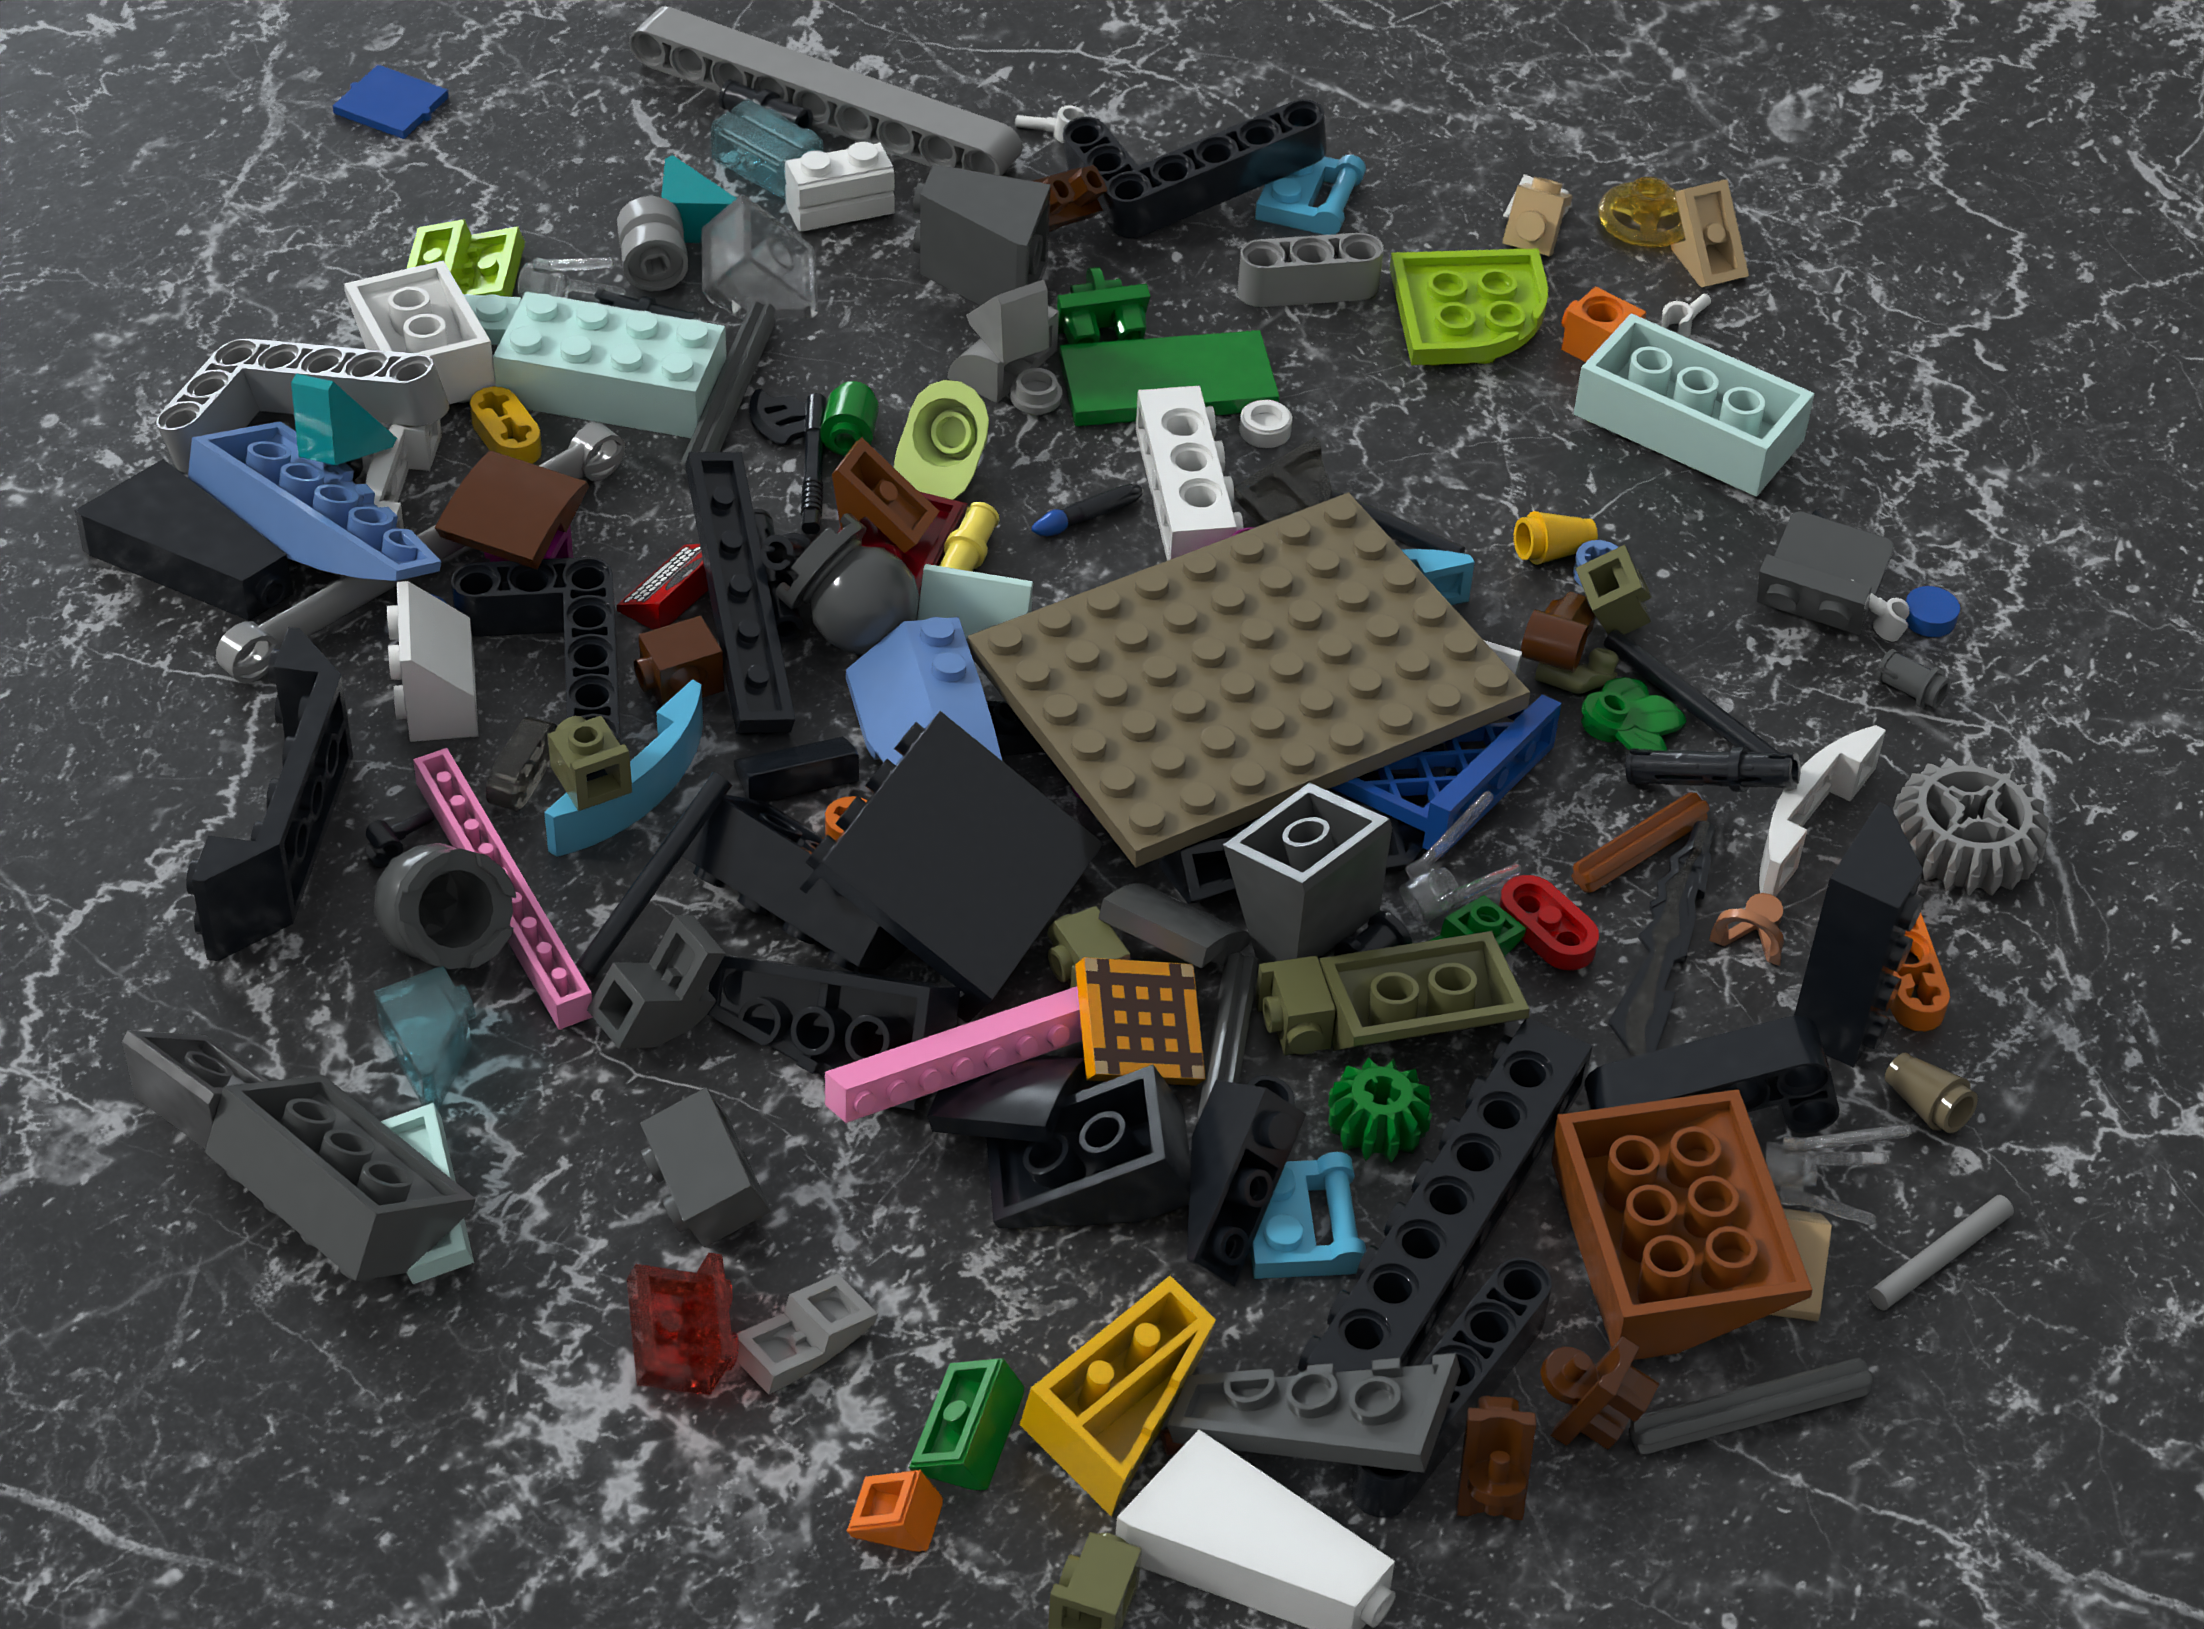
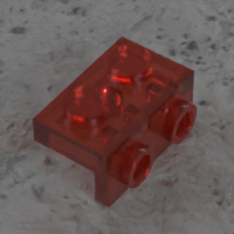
M708 1253L696 1273L635 1264L627 1277V1289L637 1386L711 1395L724 1373L733 1369L739 1351L738 1335L736 1332L731 1331L729 1315L733 1287L731 1281L725 1279L722 1254Z

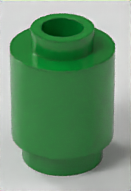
M848 381L838 386L829 395L820 435L824 445L832 452L846 456L855 442L861 437L871 445L879 413V403L869 386L858 381Z

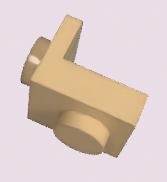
M1534 177L1532 184L1524 183L1517 185L1502 243L1521 249L1538 248L1540 254L1553 255L1565 207L1570 206L1573 195L1561 192L1563 184L1540 177Z

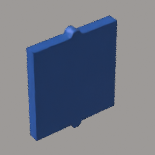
M376 65L359 82L351 83V89L332 107L333 114L405 139L423 121L431 120V114L449 96L448 89L384 66Z

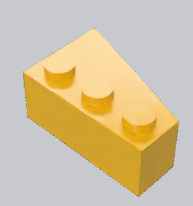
M1168 1276L1031 1387L1020 1426L1110 1516L1114 1513L1176 1404L1188 1375L1193 1374L1200 1362L1216 1319L1175 1279Z

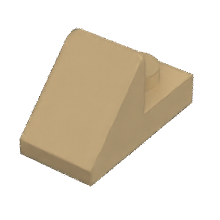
M1725 179L1676 191L1675 195L1686 241L1672 244L1671 249L1699 286L1702 288L1748 277L1749 273L1728 180Z

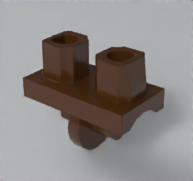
M1094 165L1084 168L1079 167L1033 180L1034 182L1051 184L1049 232L1055 231L1059 227L1093 218L1103 211L1098 198L1107 191V186Z
M1622 1336L1596 1365H1594L1587 1354L1573 1347H1560L1551 1352L1542 1363L1540 1371L1542 1383L1550 1395L1563 1403L1572 1404V1409L1554 1427L1550 1436L1567 1446L1581 1432L1609 1450L1625 1430L1629 1419L1636 1422L1646 1412L1659 1383L1631 1365L1639 1349L1637 1345Z
M1482 1396L1478 1398L1477 1408H1468L1456 1499L1457 1516H1471L1476 1513L1485 1512L1491 1516L1503 1515L1511 1520H1523L1536 1430V1417L1534 1412H1520L1518 1400L1508 1397Z

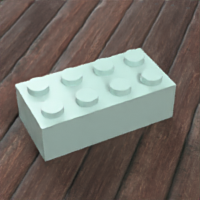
M526 291L493 355L496 387H503L512 391L527 410L692 438L726 361L725 326Z
M1631 313L1581 367L1574 415L1757 497L1804 441L1815 393Z

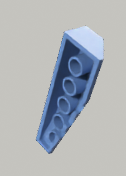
M281 421L192 437L188 478L286 553L288 559L322 571L354 578L398 581L440 571L441 560L412 530L399 529L397 527L398 516L389 507L378 508L374 504L375 492L367 484H355L352 481L354 471L346 463L331 465L298 457L296 431Z
M932 617L926 620L904 621L846 669V681L865 745L874 760L881 759L884 762L886 759H889L896 765L902 757L894 749L898 742L915 722L925 728L939 711L943 712L1002 760L985 694L959 617Z

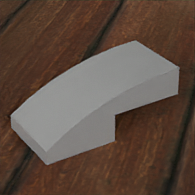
M835 1274L789 1294L784 1313L734 1334L729 1354L769 1395L804 1377L843 1351L876 1323L878 1313L839 1274Z

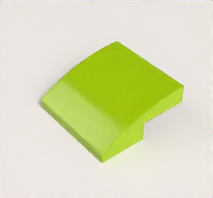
M464 219L418 227L406 269L444 261L463 294L512 297L525 240L519 227L471 235Z

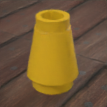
M1537 511L1529 513L1527 517L1519 518L1514 528V546L1518 556L1522 560H1530L1535 565L1576 554L1578 548L1583 543L1597 540L1598 537L1595 522L1591 518L1582 519L1580 517Z

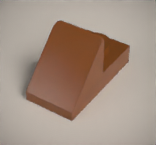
M862 437L855 442L832 473L839 522L846 513H851L859 521L866 516L904 553L918 543L940 512Z

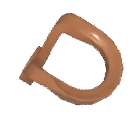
M1755 894L1746 902L1745 909H1728L1721 912L1712 928L1709 941L1726 946L1749 932L1758 930L1767 962L1780 966L1784 945L1783 934L1778 928L1783 915L1782 903L1771 894ZM1742 921L1728 930L1729 923Z

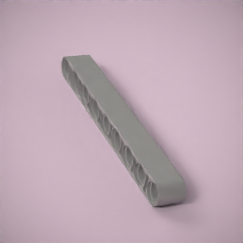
M663 6L658 8L629 38L630 50L634 57L647 67L720 92L724 83L730 79L759 91L763 89L775 91L782 100L810 109L813 113V126L858 142L881 143L886 152L931 168L935 164L1002 176L1022 153L1023 146L1019 135L1006 124L672 7Z

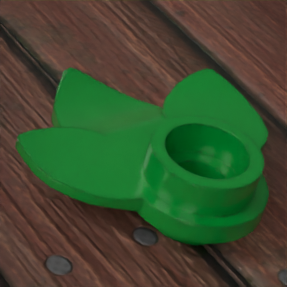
M1629 677L1614 678L1607 681L1602 691L1590 693L1585 698L1581 707L1583 714L1581 718L1582 726L1591 736L1604 742L1620 741L1628 750L1639 748L1667 751L1666 744L1661 736L1682 729L1687 722L1683 712L1672 701L1659 695H1649L1648 688L1644 682Z

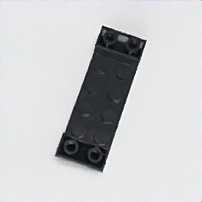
M288 627L281 648L273 649L268 663L269 682L276 684L277 688L276 723L283 724L285 744L282 755L283 769L280 777L272 778L268 786L267 812L264 820H257L251 833V840L208 835L200 858L192 859L188 867L186 889L188 894L194 895L196 902L194 929L196 934L202 935L207 960L220 961L294 923L353 757L342 676L300 628Z

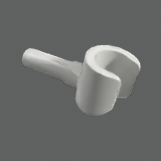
M1068 105L1058 110L1057 119L1017 115L1015 126L1053 132L1054 137L1064 144L1063 128L1073 119L1084 117V111L1076 106Z
M1702 294L1690 305L1682 301L1668 303L1663 308L1661 326L1667 328L1671 324H1679L1678 334L1688 338L1691 334L1692 320L1711 303L1710 296Z
M1871 593L1869 608L1873 613L1877 614L1873 621L1874 630L1885 640L1897 641L1908 628L1906 618L1910 613L1907 602L1900 598H1891L1886 602Z

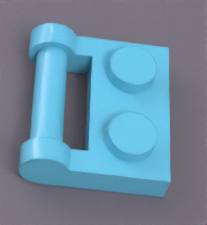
M1345 155L1340 160L1324 156L1322 160L1311 166L1266 184L1256 203L1255 219L1322 235L1337 234L1344 222L1345 215L1343 210L1353 187L1361 183L1366 172L1364 161L1355 155ZM1323 182L1333 183L1334 185L1326 203L1321 204L1318 208L1313 207Z
M1330 1152L1322 1155L1317 1160L1286 1162L1250 1248L1254 1279L1349 1275L1357 1273L1360 1261L1366 1252V1245L1362 1239L1358 1238L1350 1190V1184L1355 1176L1352 1158L1348 1154ZM1326 1190L1334 1241L1330 1245L1316 1246L1308 1191Z

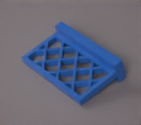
M1542 694L1528 708L1507 716L1513 722L1487 724L1443 742L1446 744L1448 751H1421L1374 770L1378 771L1381 780L1363 781L1359 778H1354L1331 789L1424 831L1422 848L1443 857L1554 747L1562 703ZM1484 741L1486 748L1462 750L1459 742ZM1445 766V768L1455 767L1458 775L1433 777L1430 768L1434 769V767ZM1417 768L1420 778L1394 779L1391 770ZM1427 795L1430 802L1422 808L1402 799L1401 796Z

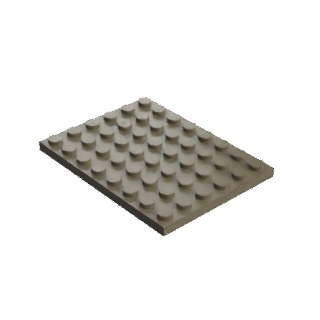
M1349 492L967 636V643L973 660L1135 868L1264 816L1309 782L1325 790L1524 710L1528 708L1530 698L1528 688Z

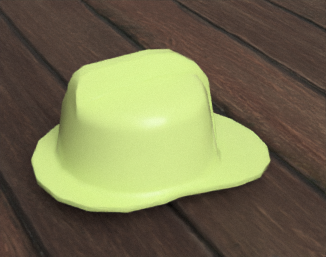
M942 380L928 385L917 395L910 409L896 450L894 468L919 492L954 500L966 490L971 482L982 451L987 444L989 416L985 402L975 389L961 381Z

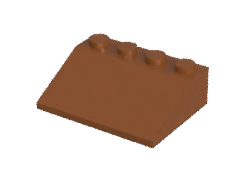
M1739 1089L1559 1114L1557 1116L1551 1162L1611 1348L1623 1336L1639 1347L1633 1360L1678 1354L1811 1298L1813 1289Z

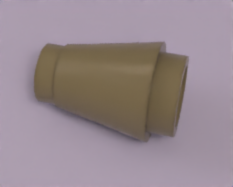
M1901 1053L1895 1057L1886 1070V1083L1893 1087L1932 1130L1943 1129L1947 1133H1954L1960 1130L1970 1120L1977 1107L1978 1096L1971 1090L1970 1082L1967 1079L1921 1059L1914 1058L1908 1053Z

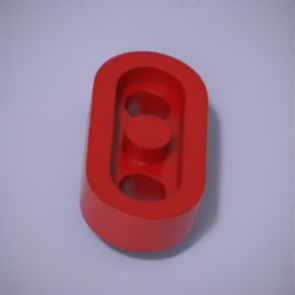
M1520 875L1505 883L1501 891L1499 907L1526 928L1525 936L1522 940L1544 961L1553 967L1563 970L1581 969L1593 961L1599 940V930L1596 924L1552 883L1534 875Z

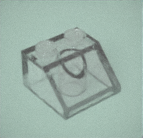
M744 194L739 196L701 228L702 293L705 294L714 306L726 309L739 320H744L749 306L757 301L763 305L768 303L773 305L776 309L774 314L776 319L812 318L818 313L816 249Z

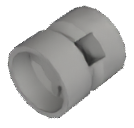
M657 196L640 197L630 201L621 209L617 218L624 275L629 283L638 289L650 292L664 291L676 286L685 277L688 270V256L679 210L676 205L667 199Z

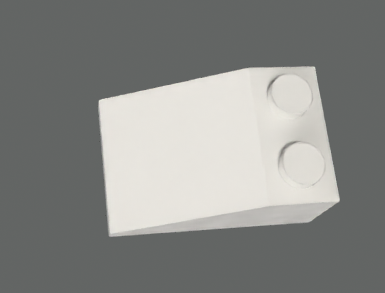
M444 261L344 283L345 293L366 349L429 356L434 362L449 404L470 402L471 397L477 391L487 387H496L491 341Z

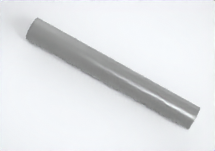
M1996 1195L1870 1289L1869 1297L1872 1303L1880 1310H1887L2011 1217L2014 1213L2011 1202L2003 1195Z

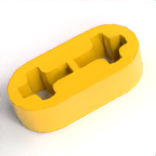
M492 386L477 391L471 397L470 411L473 428L489 450L531 464L541 457L542 446L539 426L512 391L503 387Z

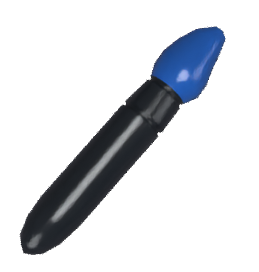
M1126 484L1081 500L1061 510L1053 509L1032 525L1031 530L1039 536L1058 535L1067 527L1081 524L1132 504L1142 496L1144 489L1138 484Z

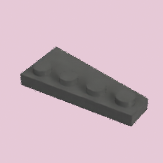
M1452 1353L1433 1355L1432 1364L1402 1367L1400 1358L1372 1360V1369L1336 1372L1332 1363L1308 1365L1306 1371L1296 1376L1275 1377L1272 1369L1188 1375L1169 1420L1168 1428L1173 1443L1186 1444L1198 1430H1201L1230 1450L1425 1473L1461 1370L1457 1354Z

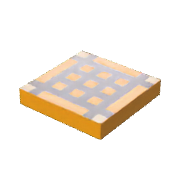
M1084 957L1075 964L1086 1081L1107 1082L1153 1064L1165 1082L1170 1085L1196 1086L1205 1080L1193 964Z

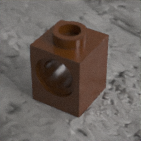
M701 615L638 635L640 658L635 659L633 663L635 675L639 686L644 692L651 690L660 708L691 680L701 684L702 698L724 691L723 651Z

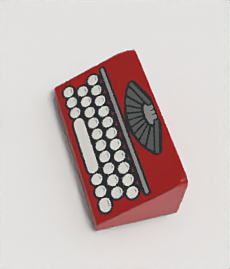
M686 544L682 546L617 604V611L652 630L668 626L709 590L700 544Z

